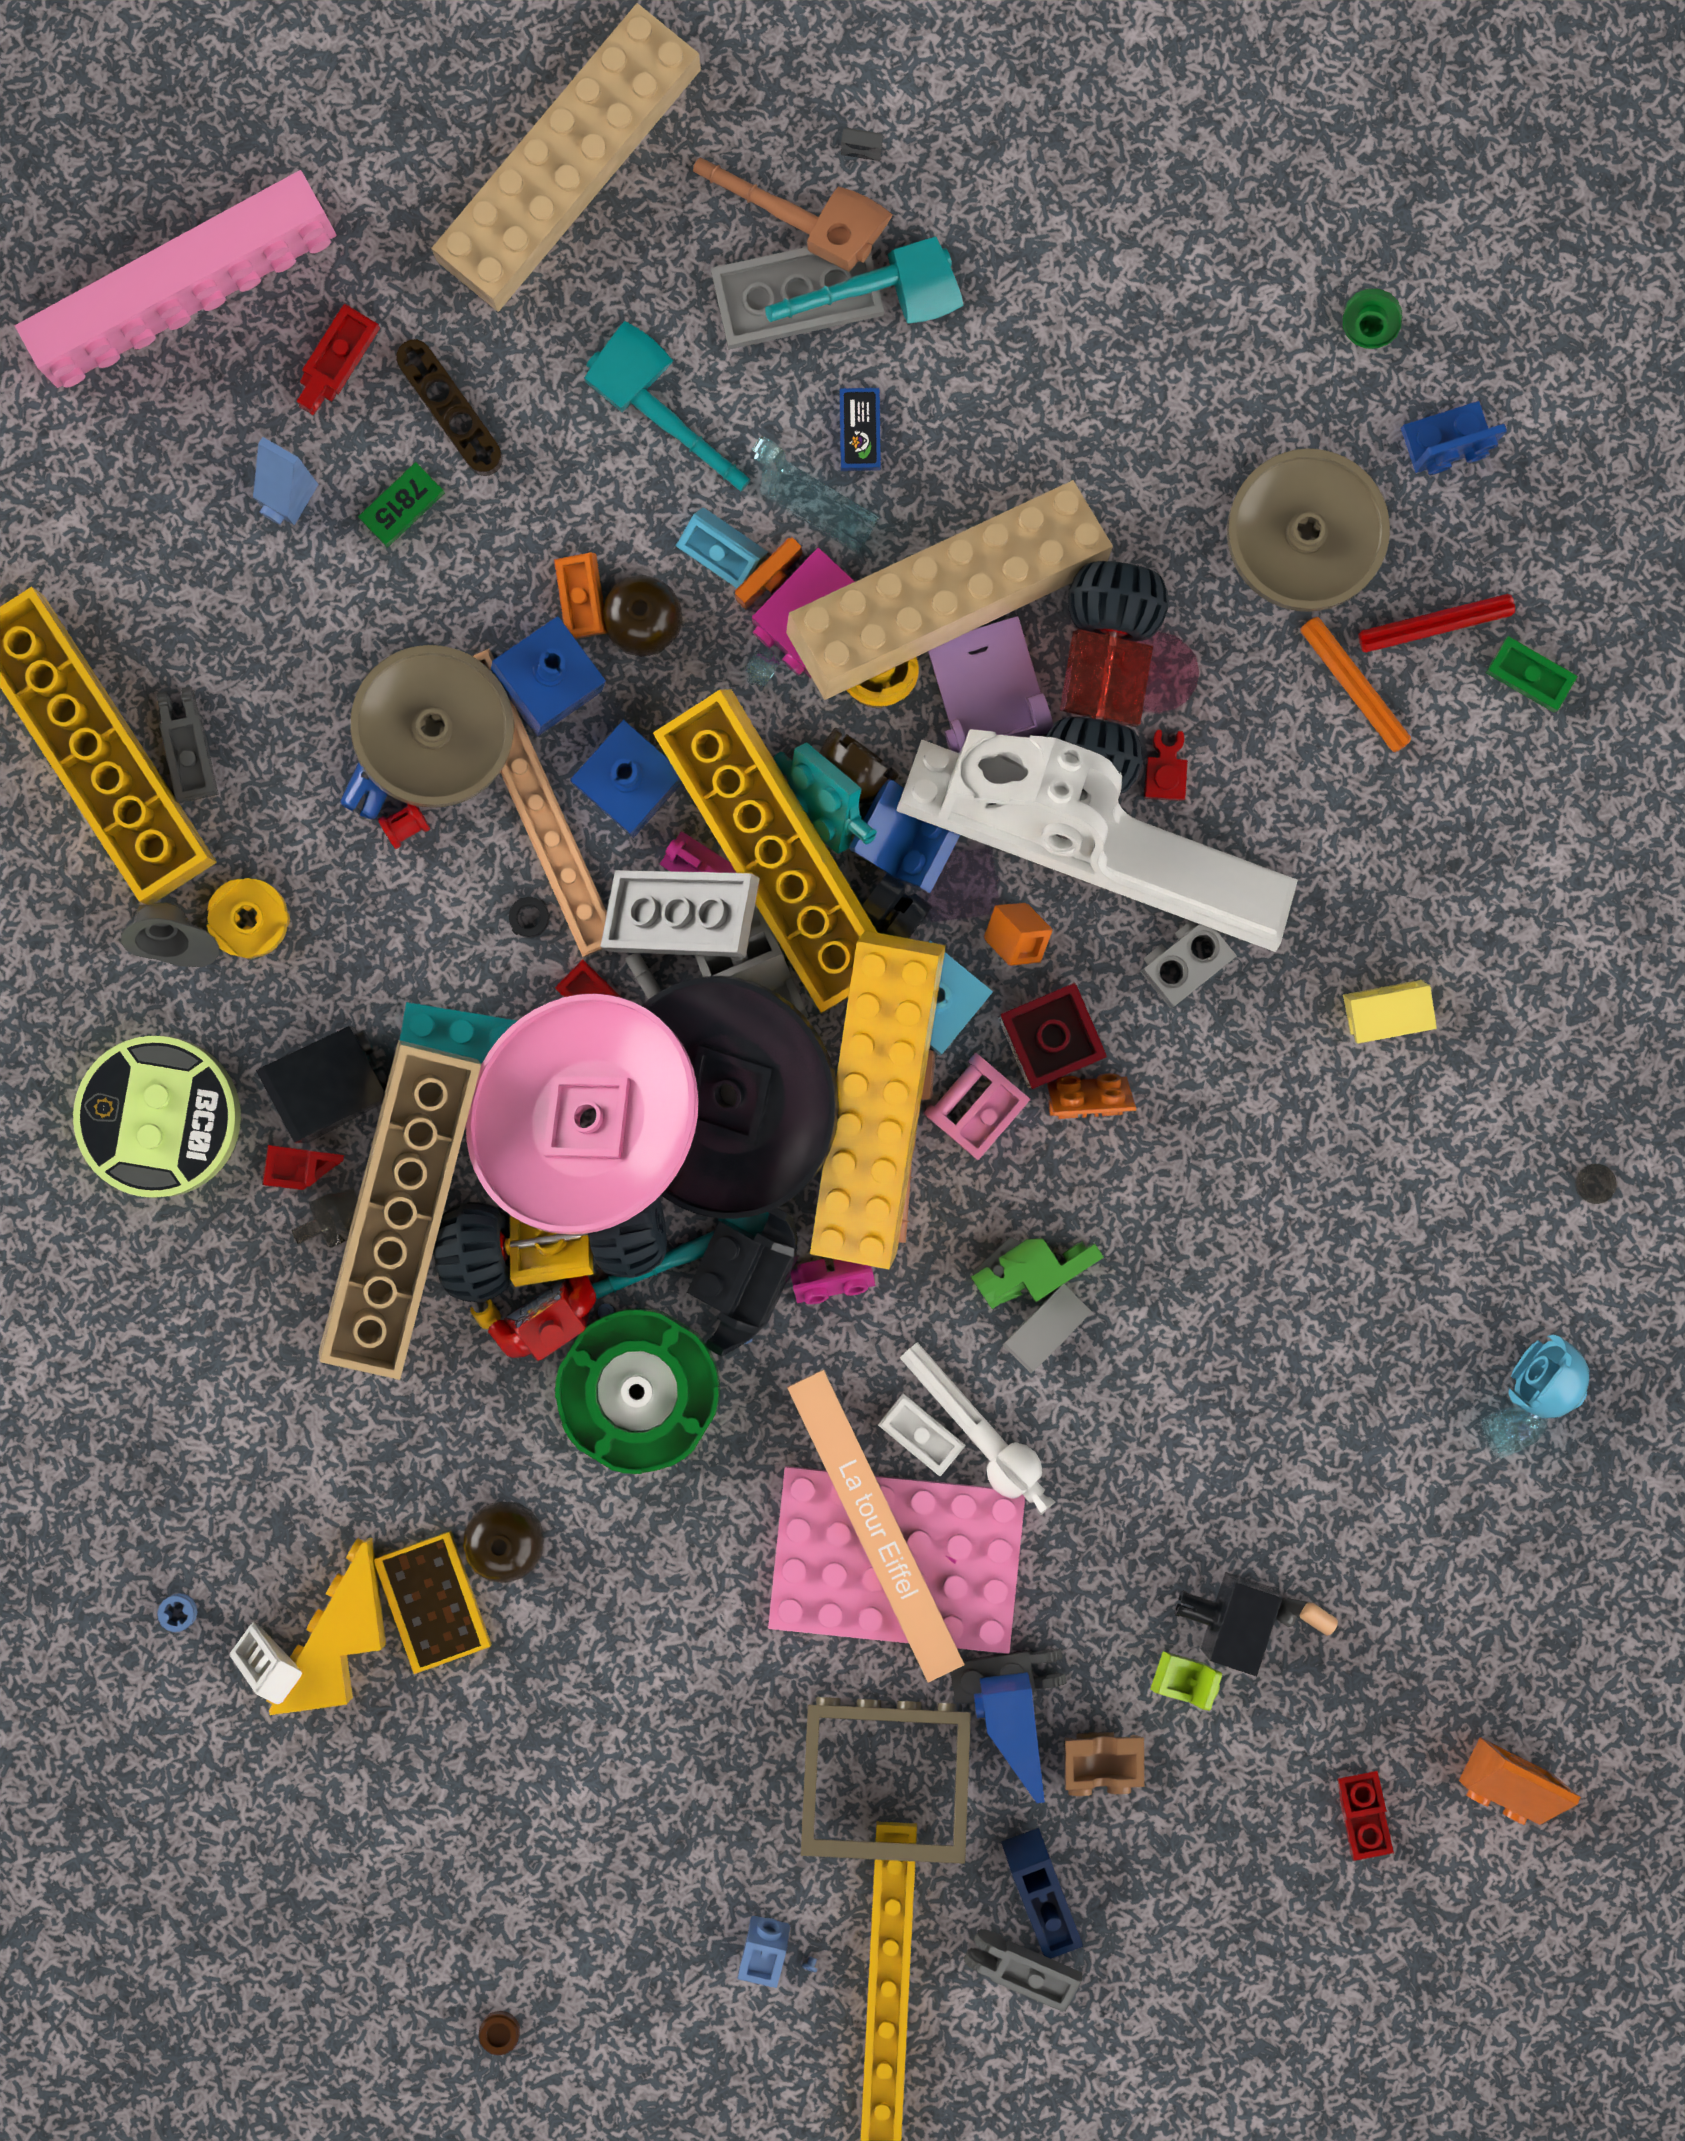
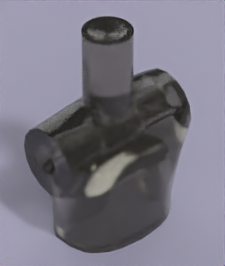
M354 1188L329 1193L309 1202L314 1219L291 1230L297 1244L319 1234L322 1235L329 1248L347 1241L358 1201Z

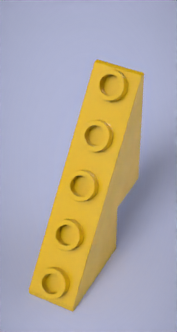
M357 1538L346 1556V1559L351 1561L348 1570L344 1576L339 1573L335 1576L326 1592V1595L331 1597L325 1611L317 1609L306 1628L307 1631L312 1633L304 1647L298 1644L290 1656L302 1672V1675L282 1703L275 1704L266 1700V1702L272 1704L269 1709L270 1715L347 1705L353 1698L347 1655L379 1651L386 1645L377 1569L374 1563L373 1538H368L365 1541Z

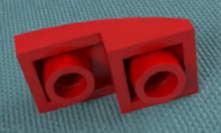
M1378 1771L1338 1778L1339 1796L1352 1861L1393 1854L1394 1850L1385 1815L1387 1810Z

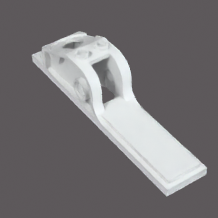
M970 729L960 753L921 740L896 809L900 813L1276 952L1281 944L1298 881L1292 877L1131 817L1121 808L1118 802L1122 789L1121 772L1120 774L1118 773L1112 762L1098 753L1053 737L1030 735V738L997 735L993 731ZM1055 834L1065 836V837H1067V838H1069V839L1060 838V837L1056 836Z

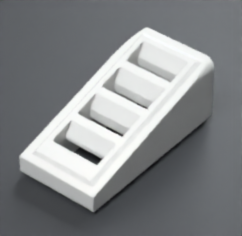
M254 1622L248 1627L229 1654L255 1694L275 1704L283 1702L302 1675V1672L293 1660Z

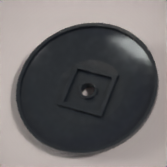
M704 976L674 984L648 999L642 1007L660 1018L678 1037L690 1058L698 1090V1117L691 1147L677 1175L661 1196L690 1212L721 1219H739L756 1216L775 1209L795 1197L812 1181L824 1164L832 1147L838 1122L839 1098L834 1068L830 1056L814 1027L793 1004L778 993L755 982L737 977ZM723 1084H729L736 1090L737 1101L734 1105L727 1104L722 1099L721 1088Z

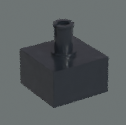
M1227 1572L1224 1574L1216 1602L1182 1590L1178 1600H1181L1180 1602L1193 1606V1608L1177 1603L1174 1614L1178 1617L1181 1616L1208 1625L1200 1649L1209 1661L1257 1677L1282 1597L1272 1587Z

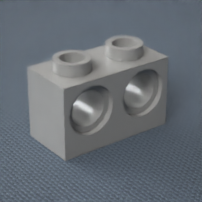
M1189 921L1174 933L1179 939L1168 949L1160 944L1143 958L1147 966L1140 972L1169 1008L1176 1006L1237 957L1217 930ZM1202 937L1209 941L1211 953L1208 958L1200 959L1192 953L1191 944L1194 938ZM1171 962L1179 968L1180 978L1176 984H1168L1161 979L1160 968L1163 963Z

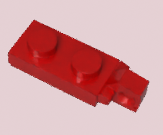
M346 304L341 307L302 369L304 374L300 382L306 387L296 401L301 409L314 416L325 398L332 402L336 394L339 395L380 330L378 323Z

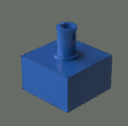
M558 616L494 659L490 668L502 684L509 700L537 737L601 693L606 682Z
M624 719L570 779L571 783L632 838L640 832L682 784L669 759Z

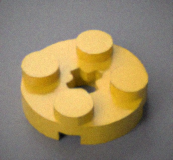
M250 878L230 880L214 892L208 903V933L215 938L221 950L237 957L253 959L269 954L282 942L290 923V916L284 898L273 886L262 880ZM243 908L246 911L256 910L255 920L257 923L254 927L247 925L242 929L238 923L242 919L238 914Z

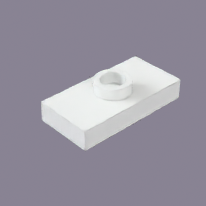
M904 1393L878 1423L879 1427L939 1476L945 1472L966 1446Z

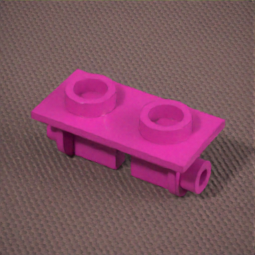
M682 831L676 839L671 841L665 851L666 855L659 864L671 872L736 873L729 861Z
M824 1259L797 1264V1269H793L791 1272L797 1304L802 1302L806 1304H819L833 1295L845 1293V1295L853 1296L864 1293L868 1290V1287L876 1286L872 1267L833 1259L835 1271L827 1272Z

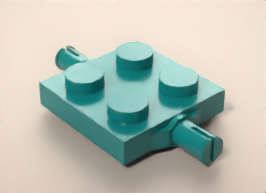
M806 742L796 747L793 760L782 751L773 757L780 771L787 776L789 786L822 841L833 851L839 854L848 849L852 833L862 840L864 844H869L875 839L877 831L864 822L860 816L859 799L862 788Z

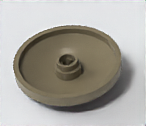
M1297 449L1284 452L1258 466L1238 490L1232 502L1227 522V540L1234 566L1245 583L1268 602L1295 611L1312 612L1330 609L1341 605L1357 595L1368 585L1381 567L1390 537L1387 506L1383 495L1373 479L1360 466L1348 458L1320 449Z
M423 645L398 651L381 661L370 671L356 693L351 711L350 730L356 757L362 769L375 785L388 795L404 803L420 807L437 808L465 802L484 791L496 779L509 756L514 735V720L506 691L497 677L482 662L454 648Z

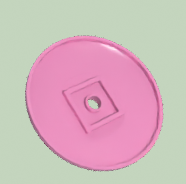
M582 994L549 1002L534 1009L513 1024L497 1040L481 1064L466 1122V1142L473 1169L480 1183L497 1205L511 1216L529 1226L551 1233L568 1235L598 1232L614 1227L629 1220L653 1203L666 1190L683 1165L691 1147L698 1117V1090L694 1069L685 1048L675 1033L652 1012L632 1001L611 995ZM594 1108L596 1110L595 1122L587 1128H582L580 1125L581 1115L584 1111Z

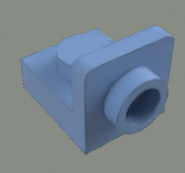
M751 1916L737 1979L777 1988L787 1951L790 1925L788 1923L772 1918Z

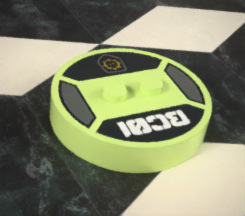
M144 1036L130 1039L114 1046L101 1055L82 1079L76 1094L73 1110L75 1137L88 1165L101 1179L111 1186L128 1194L141 1197L176 1196L190 1192L207 1183L223 1168L230 1158L238 1139L241 1123L238 1094L231 1077L221 1063L206 1050L193 1043L165 1036Z

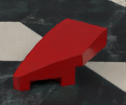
M267 1145L262 1185L304 1190L343 1162L344 1155Z

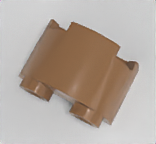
M1089 1732L1076 1734V1739L1064 1738L1065 1789L1068 1790L1069 1795L1089 1796L1092 1795V1789L1099 1786H1107V1793L1129 1794L1131 1793V1787H1144V1737L1138 1735L1114 1737V1732Z

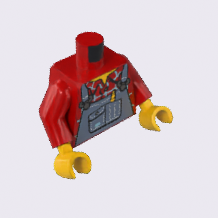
M588 1275L559 1280L508 1315L504 1320H500L501 1314L491 1299L486 1301L488 1307L485 1311L477 1313L471 1307L470 1312L481 1328L488 1329L490 1336L507 1356L521 1358L531 1355L537 1361H540L586 1329L589 1312L596 1303V1293Z

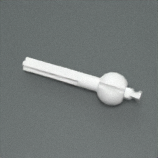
M918 1342L909 1348L900 1359L990 1460L986 1469L988 1480L993 1489L1002 1496L1013 1499L1023 1495L1029 1503H1035L1037 1512L1042 1515L1055 1501L1043 1494L1045 1490L1037 1482L1043 1472L1041 1461L1036 1452L1027 1445L1017 1442L1008 1445Z

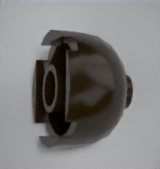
M647 575L627 577L614 585L605 598L602 612L607 635L613 644L626 654L639 657L657 655L668 647L679 635L683 619L680 601L672 588L660 579Z
M834 728L825 740L819 753L862 788L859 803L874 801L879 789L888 779L895 781L899 774L892 767L888 770L880 764L883 761L880 757L848 734L841 740L843 735L840 729Z
M501 1501L487 1504L472 1516L464 1532L463 1548L466 1560L476 1574L488 1581L508 1583L522 1579L535 1568L543 1554L544 1548L543 1529L540 1521L530 1509L517 1502Z

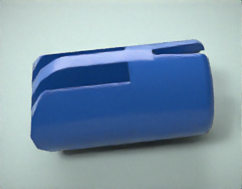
M358 762L340 803L353 812L362 796L366 794L367 796L360 815L375 820L388 794L375 785L370 778L361 777L364 770Z

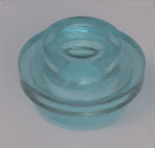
M770 648L764 653L756 651L748 662L745 671L749 673L747 678L749 684L754 685L757 683L764 687L778 668L780 660L773 656L774 651Z

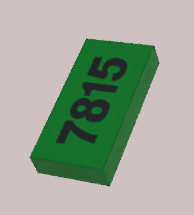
M415 462L368 506L358 518L388 548L437 502L445 492Z

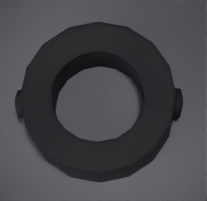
M533 897L520 898L512 905L509 911V922L514 934L531 938L545 931L550 919L545 901ZM526 906L536 907L540 912V921L534 928H523L518 922V914Z

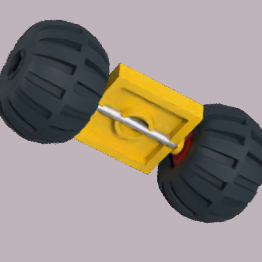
M659 1197L643 1211L614 1227L598 1232L571 1235L539 1230L511 1215L509 1230L505 1216L495 1206L483 1202H463L443 1213L433 1255L439 1280L450 1296L462 1301L483 1302L500 1295L511 1283L517 1287L592 1275L593 1256L600 1269L616 1277H639L651 1272L664 1260L667 1249V1233L663 1208Z

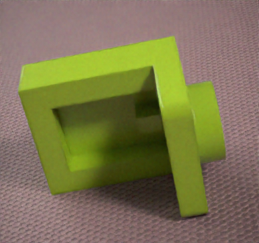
M1163 1651L1150 1690L1159 1695L1189 1702L1202 1710L1210 1711L1214 1699L1219 1693L1222 1673L1203 1662Z

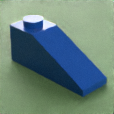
M1028 1672L980 1678L981 1693L974 1694L977 1719L985 1718L988 1735L1035 1802H1045L1032 1689Z

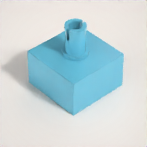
M944 953L930 1048L939 1056L943 1054L993 993L991 989L947 953Z

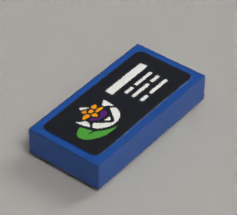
M879 388L840 389L841 471L881 470Z

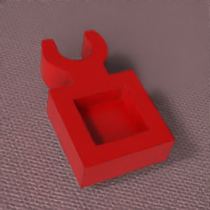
M1157 730L1153 736V746L1159 755L1158 758L1148 757L1146 760L1144 799L1184 801L1186 796L1188 760L1176 759L1177 753L1184 745L1183 731H1178L1176 733L1175 745L1166 746L1161 740L1162 730Z

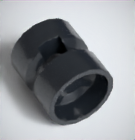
M887 873L862 907L874 927L880 925L884 927V934L909 939L933 906L916 893L907 895L905 893L906 886Z

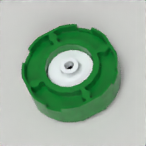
M631 1308L600 1318L578 1335L558 1368L555 1382V1398L562 1421L561 1425L570 1441L578 1450L612 1471L642 1474L671 1467L694 1451L717 1413L720 1398V1379L712 1352L707 1348L706 1342L698 1332L663 1311L648 1308ZM634 1384H639L644 1388L645 1394L638 1397L633 1394L632 1386Z

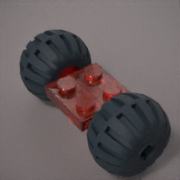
M1097 561L1084 565L1074 577L1069 589L1068 609L1072 622L1078 629L1072 633L1060 711L1091 718L1067 717L1060 719L1053 725L1046 737L1061 739L1098 753L1110 760L1120 774L1121 772L1122 789L1120 794L1131 788L1142 768L1143 755L1139 737L1133 729L1125 725L1136 727L1141 724L1153 652L1152 645L1134 641L1150 639L1160 629L1169 607L1168 591L1162 577L1151 569L1129 563Z

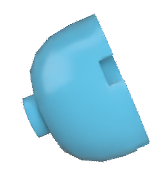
M1556 1335L1548 1336L1552 1341H1548L1545 1344L1539 1340L1533 1343L1524 1352L1511 1374V1377L1516 1380L1515 1391L1510 1388L1508 1391L1512 1402L1523 1410L1541 1418L1552 1419L1561 1417L1578 1408L1586 1399L1589 1386V1368L1582 1354L1572 1344Z

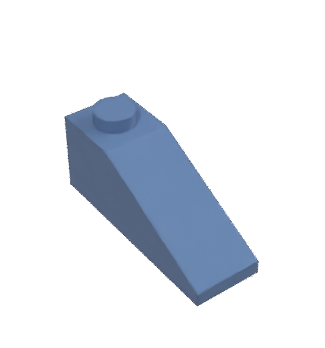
M262 437L258 444L253 498L262 506L260 513L279 525H281L283 520L295 525L319 484L297 456Z

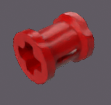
M408 803L407 807L388 818L384 816L378 818L380 826L395 849L401 847L402 841L419 831L427 832L431 830L419 807Z

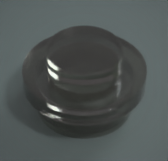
M1589 1164L1583 1167L1575 1179V1188L1578 1195L1584 1201L1591 1204H1601L1608 1201L1614 1195L1617 1186L1614 1173L1602 1164Z

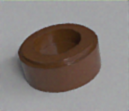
M505 2011L490 2013L484 2018L479 2028V2042L490 2054L504 2055L515 2048L520 2037V2026L517 2019Z

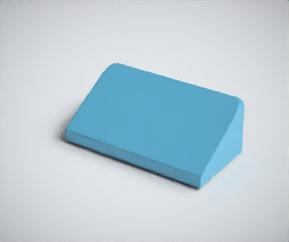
M701 508L693 514L676 544L677 548L736 588L759 567L768 553L767 550L705 508Z

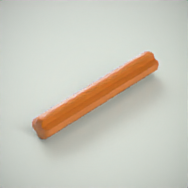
M1316 616L1306 622L1300 629L1301 633L1393 752H1397L1409 744L1411 736L1322 620Z

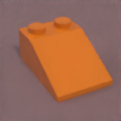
M1481 1737L1459 1779V1782L1469 1789L1466 1796L1487 1807L1491 1801L1505 1807L1503 1814L1525 1825L1527 1819L1541 1825L1578 1805L1581 1798L1553 1773Z

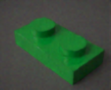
M1509 636L1504 639L1485 672L1553 713L1559 710L1578 677Z

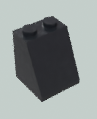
M345 1027L256 1070L294 1143L308 1144L383 1103L389 1074L383 1066L378 1068L375 1066L370 1056V1053L374 1052L375 1049L364 1030L357 1032L355 1027Z

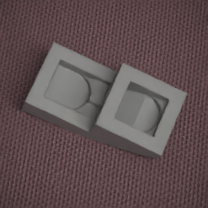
M1063 1284L1055 1289L1042 1305L1003 1343V1346L1032 1373L1067 1339L1092 1311Z

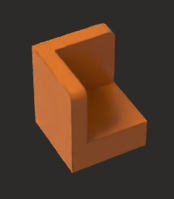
M1027 903L995 905L984 939L1009 966L1041 963L1053 929Z

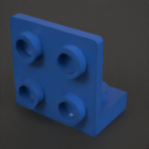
M1479 401L1407 423L1401 427L1415 473L1427 470L1429 475L1438 474L1452 467L1451 462L1465 458L1467 463H1472L1490 455L1489 450L1496 448L1498 441L1507 432L1505 424L1488 428Z
M888 779L879 789L863 820L877 831L875 839L869 844H864L855 835L850 845V850L885 873L891 874L900 882L931 893L960 834L896 811L904 787Z

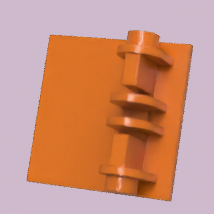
M1112 1073L1101 1074L1097 1079L1083 1080L1075 1076H1064L1056 1081L1047 1083L1050 1096L1049 1115L1057 1116L1058 1119L1078 1118V1114H1081L1082 1118H1086L1087 1114H1093L1094 1117H1098L1099 1113L1102 1116L1123 1115L1124 1111H1136V1105L1127 1077H1120Z

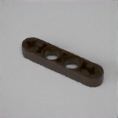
M418 339L404 342L398 348L396 361L406 379L470 469L475 474L481 476H490L496 473L503 462V454L498 443L429 346ZM411 351H414L417 355L424 352L425 354L421 357L425 368L429 373L434 367L438 371L427 374L423 378L414 364L406 366L410 361L407 354ZM422 379L419 384L416 382V380ZM435 382H443L449 386V395L441 402L431 401L427 396L429 386ZM458 414L468 415L472 419V427L465 434H456L450 429L451 420ZM479 432L484 434V436L477 438L482 448L486 452L491 449L494 450L490 455L492 462L487 466L482 461L477 464L474 462L477 460L478 455L471 443H469L477 437ZM469 443L465 449L461 446L462 444Z

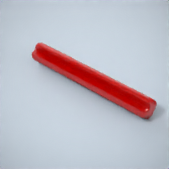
M1504 594L1365 629L1358 634L1360 647L1363 652L1367 653L1510 617L1515 613V604L1511 594Z

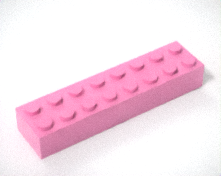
M299 170L14 326L37 368L57 388L61 386L72 387L84 380L85 373L96 367L106 368L115 364L120 359V354L132 347L134 349H141L150 345L156 339L155 335L165 329L175 330L183 327L191 320L190 316L202 309L210 311L218 308L226 301L225 297L237 290L245 292L256 287L261 282L260 278L272 271L279 273L291 268L296 263L295 259L308 251L313 254L324 250L331 244L330 239L337 235L303 172Z

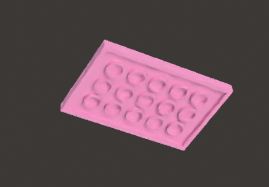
M785 1466L768 1629L909 1643L827 1470ZM875 1475L957 1649L1009 1654L1025 1497L1023 1495L1014 1499L1005 1497L995 1491L993 1487ZM946 1556L957 1560V1562L954 1564Z

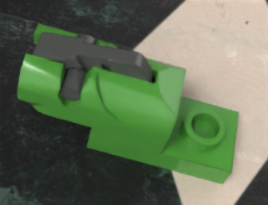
M1008 1238L973 1271L971 1279L991 1309L1023 1295L1021 1291L1025 1288L1033 1300L1037 1302L1104 1257L1096 1244L1091 1243L1085 1246L1083 1241L1065 1251L1062 1254L1065 1261L1059 1263L1042 1238L1026 1239L1023 1242L1014 1238Z

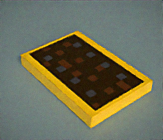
M452 1531L374 1559L414 1674L489 1648L492 1645Z

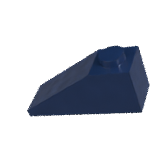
M1039 1827L1001 1841L1012 1876L1043 1955L1052 1959L1083 1947Z

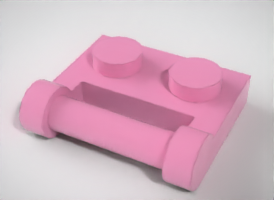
M974 1053L968 1060L970 1064L937 1104L935 1106L930 1104L923 1114L978 1161L1031 1099L985 1059ZM983 1075L991 1084L962 1118L954 1124L947 1118V1115Z

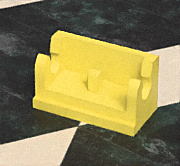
M1422 980L1343 994L1350 1034H1354L1357 1044L1437 1029L1431 987Z

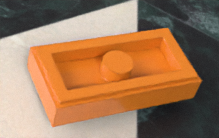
M793 537L788 538L735 590L736 601L746 610L766 590L770 593L777 590L788 577L784 572L802 555V546Z
M590 552L554 559L564 625L575 639L606 634L607 631L602 613L604 603L596 553Z

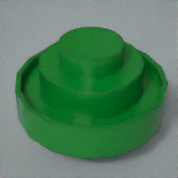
M1365 289L1357 292L1348 300L1343 312V329L1346 336L1355 345L1366 349H1378L1390 344L1397 337L1402 326V308L1399 301L1390 292L1382 289Z

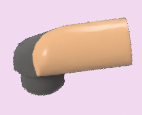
M1291 1598L1281 1601L1276 1617L1278 1621L1287 1627L1294 1626L1296 1619L1299 1617L1326 1636L1331 1635L1338 1625L1337 1618L1315 1603Z

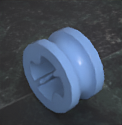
M182 1593L173 1594L163 1600L157 1612L161 1626L171 1632H180L191 1626L196 1620L198 1613L194 1600ZM179 1602L184 1605L182 1612L188 1616L186 1621L181 1618L175 1623L171 1620L173 1613L168 1610L170 1604L174 1607Z

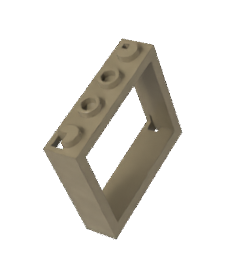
M816 1697V1705H808L801 1856L965 1864L971 1712H962V1704L938 1703V1710L931 1711L921 1710L922 1702L897 1701V1709L881 1708V1700L857 1699V1707L840 1706L841 1698ZM819 1718L957 1725L953 1845L814 1839Z

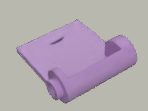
M1018 616L974 629L928 651L951 728L945 731L949 750L960 753L970 729L993 731L997 735L1030 738V735L1041 736L1047 734L1053 727L1050 710L1044 694L1040 692Z

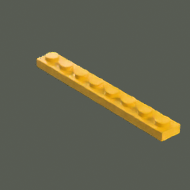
M876 1821L875 1842L916 1844L917 1823ZM874 1859L860 2141H901L915 1861Z

